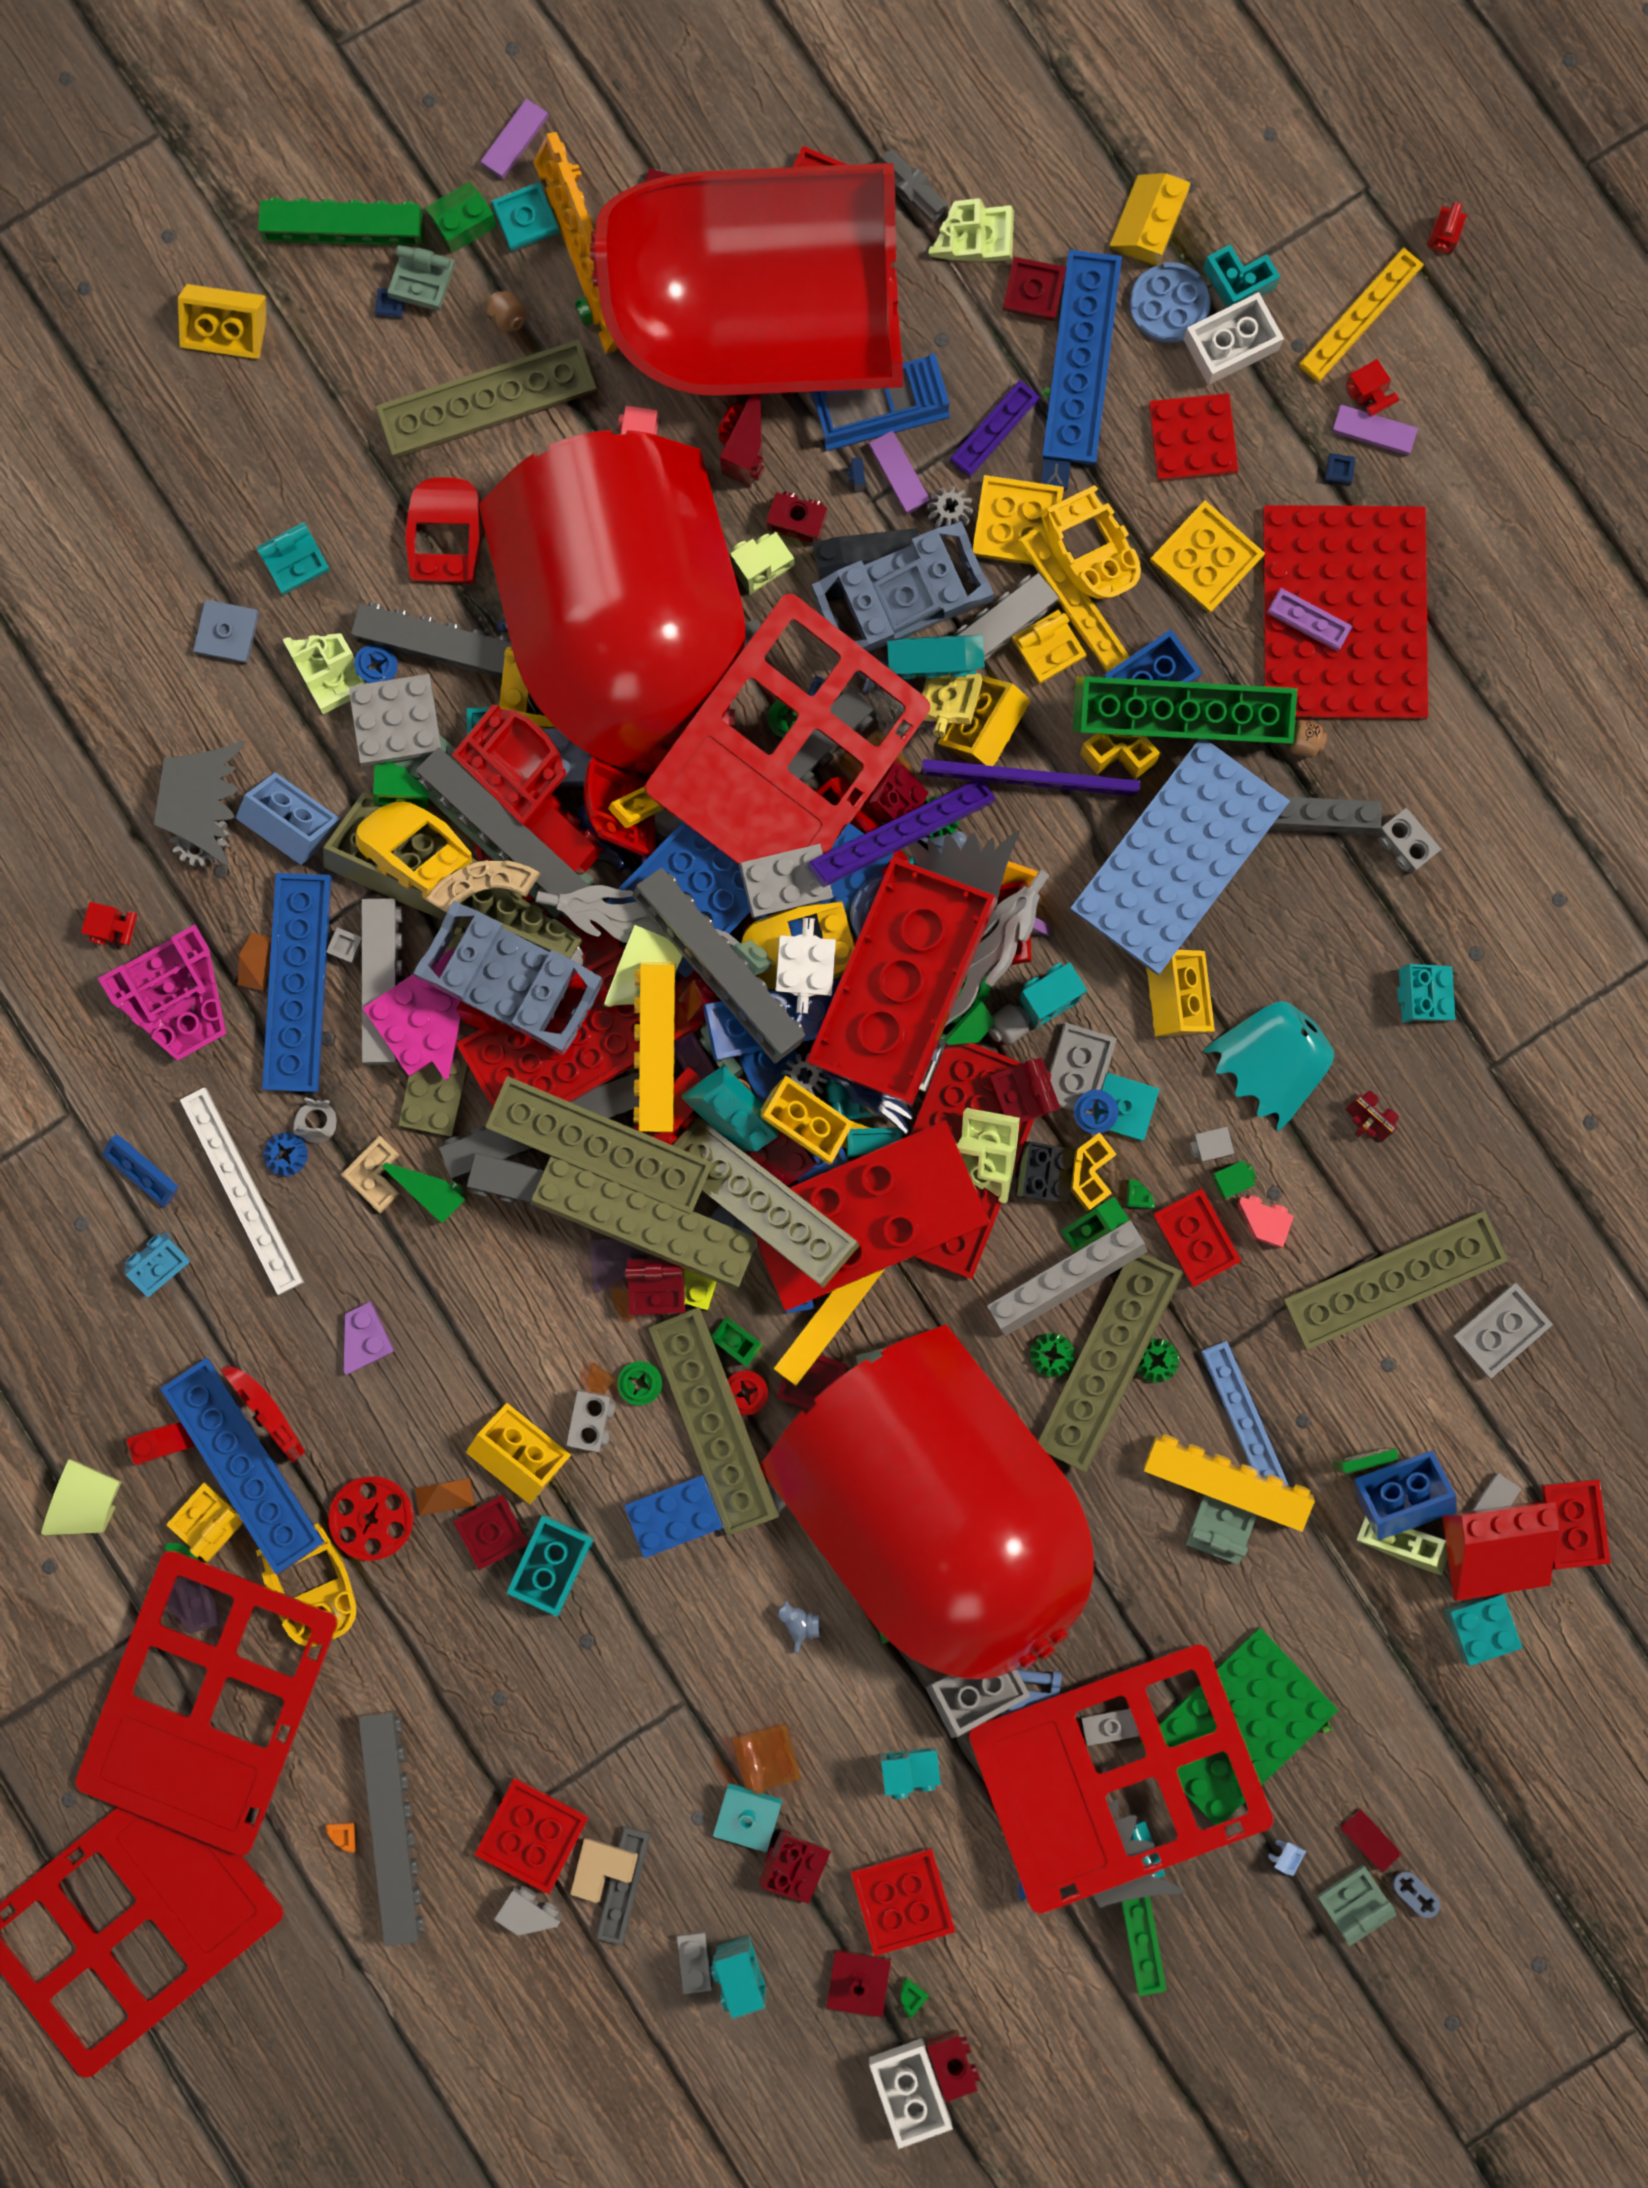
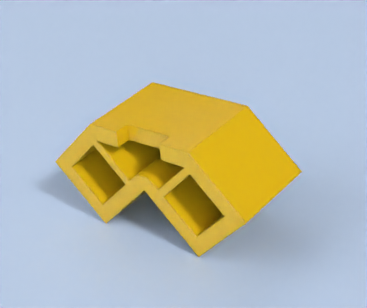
M1096 733L1084 742L1080 752L1081 757L1096 774H1099L1118 759L1134 779L1154 766L1160 754L1146 736Z
M1100 1133L1075 1151L1070 1191L1087 1212L1111 1194L1095 1171L1117 1154Z

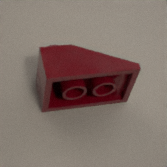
M761 394L750 395L720 455L722 474L749 487L752 486L754 480L759 481L765 468L762 465L764 458L762 457Z

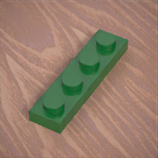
M1150 1896L1121 1901L1139 1997L1167 1991Z

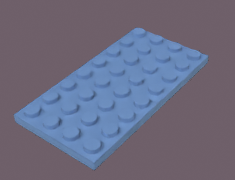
M1199 739L1070 908V911L1159 976L1290 800L1208 740Z

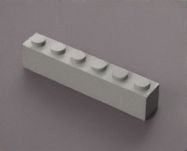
M362 899V1063L365 1065H399V1061L363 1010V1007L398 985L399 976H403V960H399V949H403V934L399 933V922H403V907L399 906L395 899Z
M1130 1220L987 1305L1003 1334L1007 1336L1145 1254L1148 1250Z

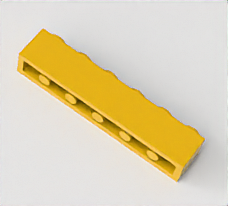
M641 962L640 969H635V985H640V996H635V1013H640V1024H635V1041H640V1052H635L634 1069H640V1080L634 1079V1096H639V1107H634V1124H639V1131L673 1132L675 962Z
M1163 1434L1162 1437L1155 1435L1144 1464L1145 1472L1303 1532L1315 1502L1309 1489L1297 1484L1294 1485V1488L1283 1484V1479L1271 1474L1264 1477L1257 1474V1469L1242 1464L1241 1467L1230 1464L1231 1460L1219 1454H1215V1457L1204 1454V1449L1196 1445L1189 1444L1188 1447L1178 1444V1439L1170 1435Z

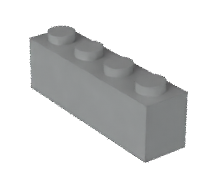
M1039 573L1033 578L1030 575L1024 578L1017 585L1019 588L1012 594L1006 592L996 601L998 605L991 610L988 608L984 609L976 616V622L969 627L967 624L962 626L954 635L983 634L984 661L1009 643L1012 640V636L1031 626L1057 605L1059 597Z

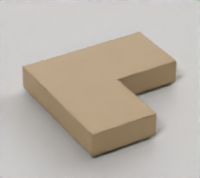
M379 1136L341 1175L379 1213H382L400 1195L381 1175L385 1171L382 1165L385 1162L393 1163L400 1154L386 1140Z
M585 1838L571 1895L595 1903L600 1902L606 1876L626 1883L632 1881L638 1854Z

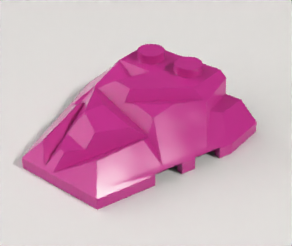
M196 924L176 934L169 941L133 961L121 965L98 978L110 1001L131 1017L135 1024L140 1025L152 1036L151 1038L177 1061L227 1034L210 949Z

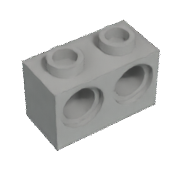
M1407 808L1377 832L1379 836L1378 841L1387 851L1391 850L1397 857L1395 861L1403 871L1408 870L1410 874L1441 850ZM1392 827H1400L1404 832V837H1395L1392 833ZM1411 847L1420 850L1421 859L1411 857L1409 853Z
M582 1389L577 1391L566 1446L600 1452L602 1446L607 1447L610 1437V1430H606L608 1419H613L616 1403L611 1402L612 1395ZM591 1400H597L601 1403L602 1412L599 1415H593L589 1412L588 1403ZM590 1427L596 1431L597 1438L594 1442H587L583 1438L582 1432L584 1428Z

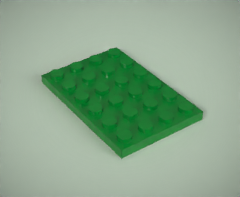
M1260 1627L1216 1668L1261 1786L1339 1711ZM1200 1684L1159 1723L1165 1743L1170 1748L1213 1733L1216 1730V1724ZM1140 1741L1139 1744L1144 1749L1143 1743ZM1224 1751L1185 1764L1177 1769V1775L1185 1794L1215 1825L1225 1822L1245 1802L1228 1755Z

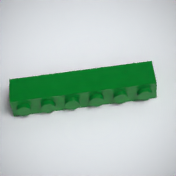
M271 197L268 200H260L258 231L263 241L422 246L424 215L420 205L410 201H404L401 204H390L382 200L375 201L374 203H363L360 200L336 202L332 199H323L321 202H316L305 198L284 201L281 198Z

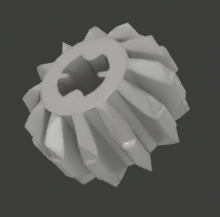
M951 486L950 491L947 493L941 487L939 489L940 496L937 494L931 495L933 503L927 505V510L932 512L929 515V521H936L935 528H940L943 525H952L962 521L963 525L969 524L967 516L973 514V509L968 506L971 505L972 500L971 498H964V490H960L956 494L955 487ZM946 506H951V509L954 507V513H949V510L946 512Z
M800 1054L795 1056L798 1064L795 1065L790 1060L786 1062L792 1071L782 1070L783 1076L791 1077L790 1079L813 1095V1089L820 1094L823 1093L824 1090L818 1083L827 1084L828 1079L819 1076L823 1074L822 1069H817L807 1062H802ZM804 1070L807 1071V1074L811 1072L813 1075L809 1077V1083L803 1084V1080L799 1082L797 1079L801 1076L800 1072Z

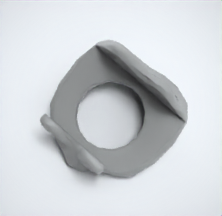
M306 1097L304 1101L307 1105L301 1107L297 1112L293 1132L306 1142L312 1144L324 1143L334 1135L337 1124L336 1113L329 1106V1100L315 1101ZM320 1110L326 1114L327 1123L322 1129L308 1128L306 1126L305 1118L311 1111Z

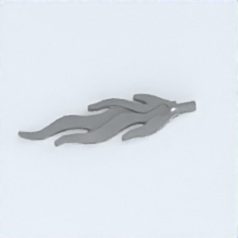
M1040 869L1029 887L1024 886L1019 892L998 904L996 910H993L981 938L982 942L979 943L965 978L967 980L964 988L954 1003L946 1025L971 1007L981 983L989 972L990 974L986 978L985 983L990 987L1006 972L1016 953L1018 938L1022 942H1026L1035 923L1036 908L1040 898L1038 892L1050 876Z
M593 885L571 893L560 894V896L540 891L537 893L536 902L556 906L558 910L564 912L579 928L591 935L600 936L601 932L591 924L590 920L597 922L613 937L625 943H628L631 935L630 932L633 931L635 925L666 937L637 901L625 904H608L602 901V898L630 897L634 893L631 890H618L608 886ZM715 929L720 936L726 937L731 945L739 943L730 934Z

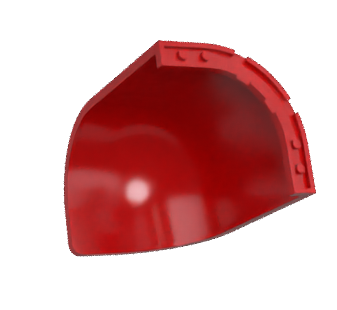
M893 163L681 173L643 182L622 191L610 199L600 210L596 222V231H591L590 257L594 265V270H592L593 287L599 288L601 311L612 339L625 357L648 377L675 390L699 395L903 388V360L898 315L896 267L891 268V263L897 262L895 174Z
M611 430L590 432L553 443L548 446V451L538 456L534 453L515 466L479 503V508L515 662L520 676L536 705L566 738L588 754L614 766L652 774L744 649V611L701 450L662 436L641 431L627 430L626 434H612ZM729 706L726 708V710H725L724 713L722 714V719H723L724 715L726 714V712H727Z
M945 1324L897 1342L881 1351L882 1357L872 1363L866 1359L841 1376L814 1399L816 1405L808 1413L802 1411L791 1422L760 1464V1467L765 1477L867 1617L893 1645L912 1659L938 1672L966 1679H990L1005 1675L1020 1667L1025 1670L1032 1666L1038 1658L1041 1660L1047 1659L1055 1652L1053 1647L1063 1642L1069 1636L1067 1631L1081 1615L1090 1595L1094 1570L1093 1547L1084 1511L1070 1483L955 1334Z

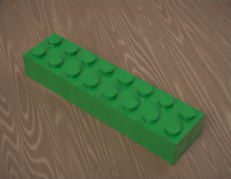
M1076 676L1072 732L1293 743L1297 688Z

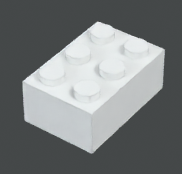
M1258 292L1188 327L1183 340L1206 383L1210 385L1279 351L1284 338Z
M923 2038L869 2057V2065L898 2149L952 2130L951 2119Z

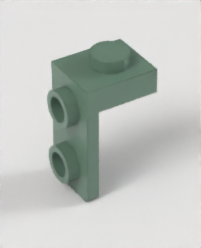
M752 940L741 944L736 943L732 946V950L738 957H743L747 961L750 971L754 975L768 971L774 963L767 956L766 951L757 946Z

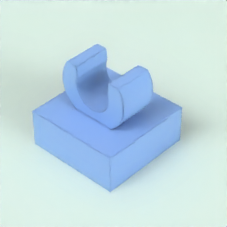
M1277 1840L1275 1844L1282 1848L1281 1856L1277 1857L1269 1854L1268 1857L1271 1861L1277 1863L1275 1868L1293 1876L1306 1851L1295 1844Z

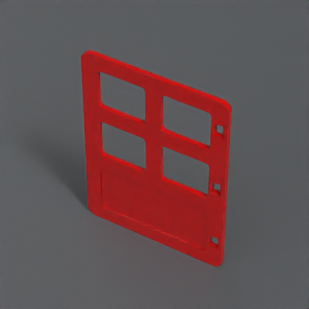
M788 593L779 599L645 784V792L651 799L738 865L742 862L817 844L821 845L824 855L832 849L833 844L847 824L852 821L930 711V702L799 597ZM792 620L800 624L839 656L838 663L814 696H809L765 661L766 653ZM857 671L865 675L904 707L903 713L878 747L873 746L830 711L833 702ZM748 679H753L797 714L796 721L771 755L764 753L722 719V714ZM904 721L910 727L903 737L900 738L895 731ZM813 730L820 731L862 765V770L837 805L829 803L788 770L789 763ZM855 788L862 794L852 806L846 799Z
M168 1551L164 1553L160 1558L77 1774L76 1787L85 1794L239 1856L246 1855L254 1846L338 1625L336 1616L329 1611L180 1552ZM178 1576L186 1577L231 1595L234 1598L233 1606L216 1646L162 1625L161 1618ZM255 1606L311 1628L309 1640L294 1676L286 1675L241 1657L238 1654V1648ZM313 1642L322 1644L316 1660L308 1657ZM151 1646L200 1664L207 1669L205 1679L190 1716L182 1715L137 1697L134 1694V1688ZM228 1677L235 1678L284 1699L283 1708L267 1747H262L211 1725L213 1713ZM282 1724L290 1726L285 1743L277 1739ZM250 1807L259 1809L254 1824L245 1821Z
M1201 1644L1185 1648L982 1723L971 1729L969 1734V1740L1031 1909L1038 1914H1044L1266 1831L1273 1824V1815L1209 1650ZM1188 1670H1193L1198 1677L1213 1716L1216 1730L1213 1733L1170 1748L1165 1743L1146 1693V1688L1153 1683ZM1118 1696H1123L1129 1706L1146 1755L1143 1759L1099 1774L1095 1771L1075 1716L1080 1710ZM1224 1751L1228 1755L1248 1811L1242 1816L1200 1830L1196 1825L1177 1775V1769L1185 1764ZM1152 1777L1158 1783L1177 1838L1172 1842L1143 1853L1128 1856L1106 1801V1796L1110 1792ZM1240 1822L1244 1831L1227 1837L1224 1827ZM1157 1852L1161 1862L1144 1868L1142 1858ZM1075 1883L1076 1889L1079 1892L1061 1899L1059 1889Z
M117 1807L0 1903V1912L11 1903L17 1911L6 1921L0 1915V1932L33 1903L40 1901L76 1946V1952L43 1980L35 1981L0 1935V1973L81 2077L89 2078L278 1924L284 1916V1909L243 1856L233 1854ZM81 1847L85 1856L73 1864L68 1857ZM97 1852L103 1855L136 1899L132 1907L99 1933L90 1927L60 1888V1882ZM148 1919L154 1921L188 1966L185 1973L151 2000L145 1998L111 1953L115 1945ZM88 1968H92L128 2014V2019L92 2049L87 2048L52 2003L54 1995Z

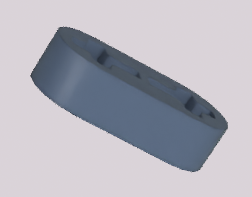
M1400 1870L1394 1874L1391 1882L1392 1888L1416 1913L1424 1918H1432L1437 1915L1440 1909V1902L1430 1889L1408 1870ZM1411 1877L1409 1884L1415 1889L1412 1894L1406 1888L1400 1890L1402 1884L1399 1881L1401 1878L1408 1880ZM1419 1895L1426 1900L1432 1898L1430 1901L1432 1908L1430 1910L1426 1908L1420 1910L1422 1904L1416 1899Z

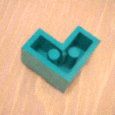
M1231 244L1207 256L1203 268L1226 308L1258 292L1262 297L1275 290L1281 277L1267 254L1243 266Z
M936 1747L880 1754L885 1796L891 1795V1799L908 1798V1793L914 1792L913 1788H919V1792L936 1790V1785H941Z

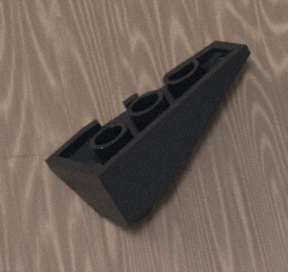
M918 528L841 536L812 542V551L819 581L835 571L861 560L866 565L911 546L912 539L919 536ZM838 582L833 584L825 593L827 602L845 599Z

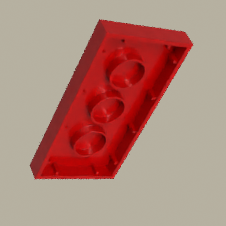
M892 857L806 1062L811 1066L912 1105L996 905L997 898L995 895Z
M945 1120L790 1188L859 1243V1247L824 1288L754 1232L752 1233L754 1237L758 1238V1248L785 1311H789L991 1224L949 1124Z

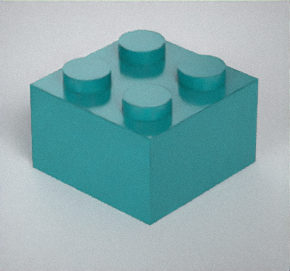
M1504 1594L1483 1596L1444 1609L1463 1664L1473 1666L1523 1649Z

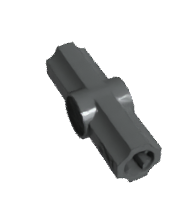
M893 149L887 151L877 164H894L895 191L905 203L913 204L931 223L939 220L948 209V203L930 187L928 179L919 169H912Z

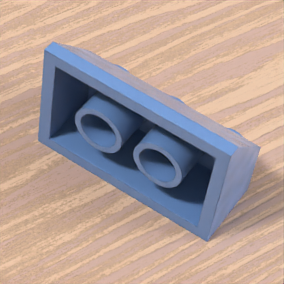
M276 772L244 795L236 816L237 820L300 865L319 850L340 821L339 817Z

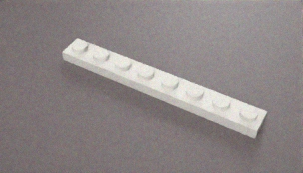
M204 1087L184 1097L180 1101L277 1295H281L303 1284L304 1281L207 1088Z

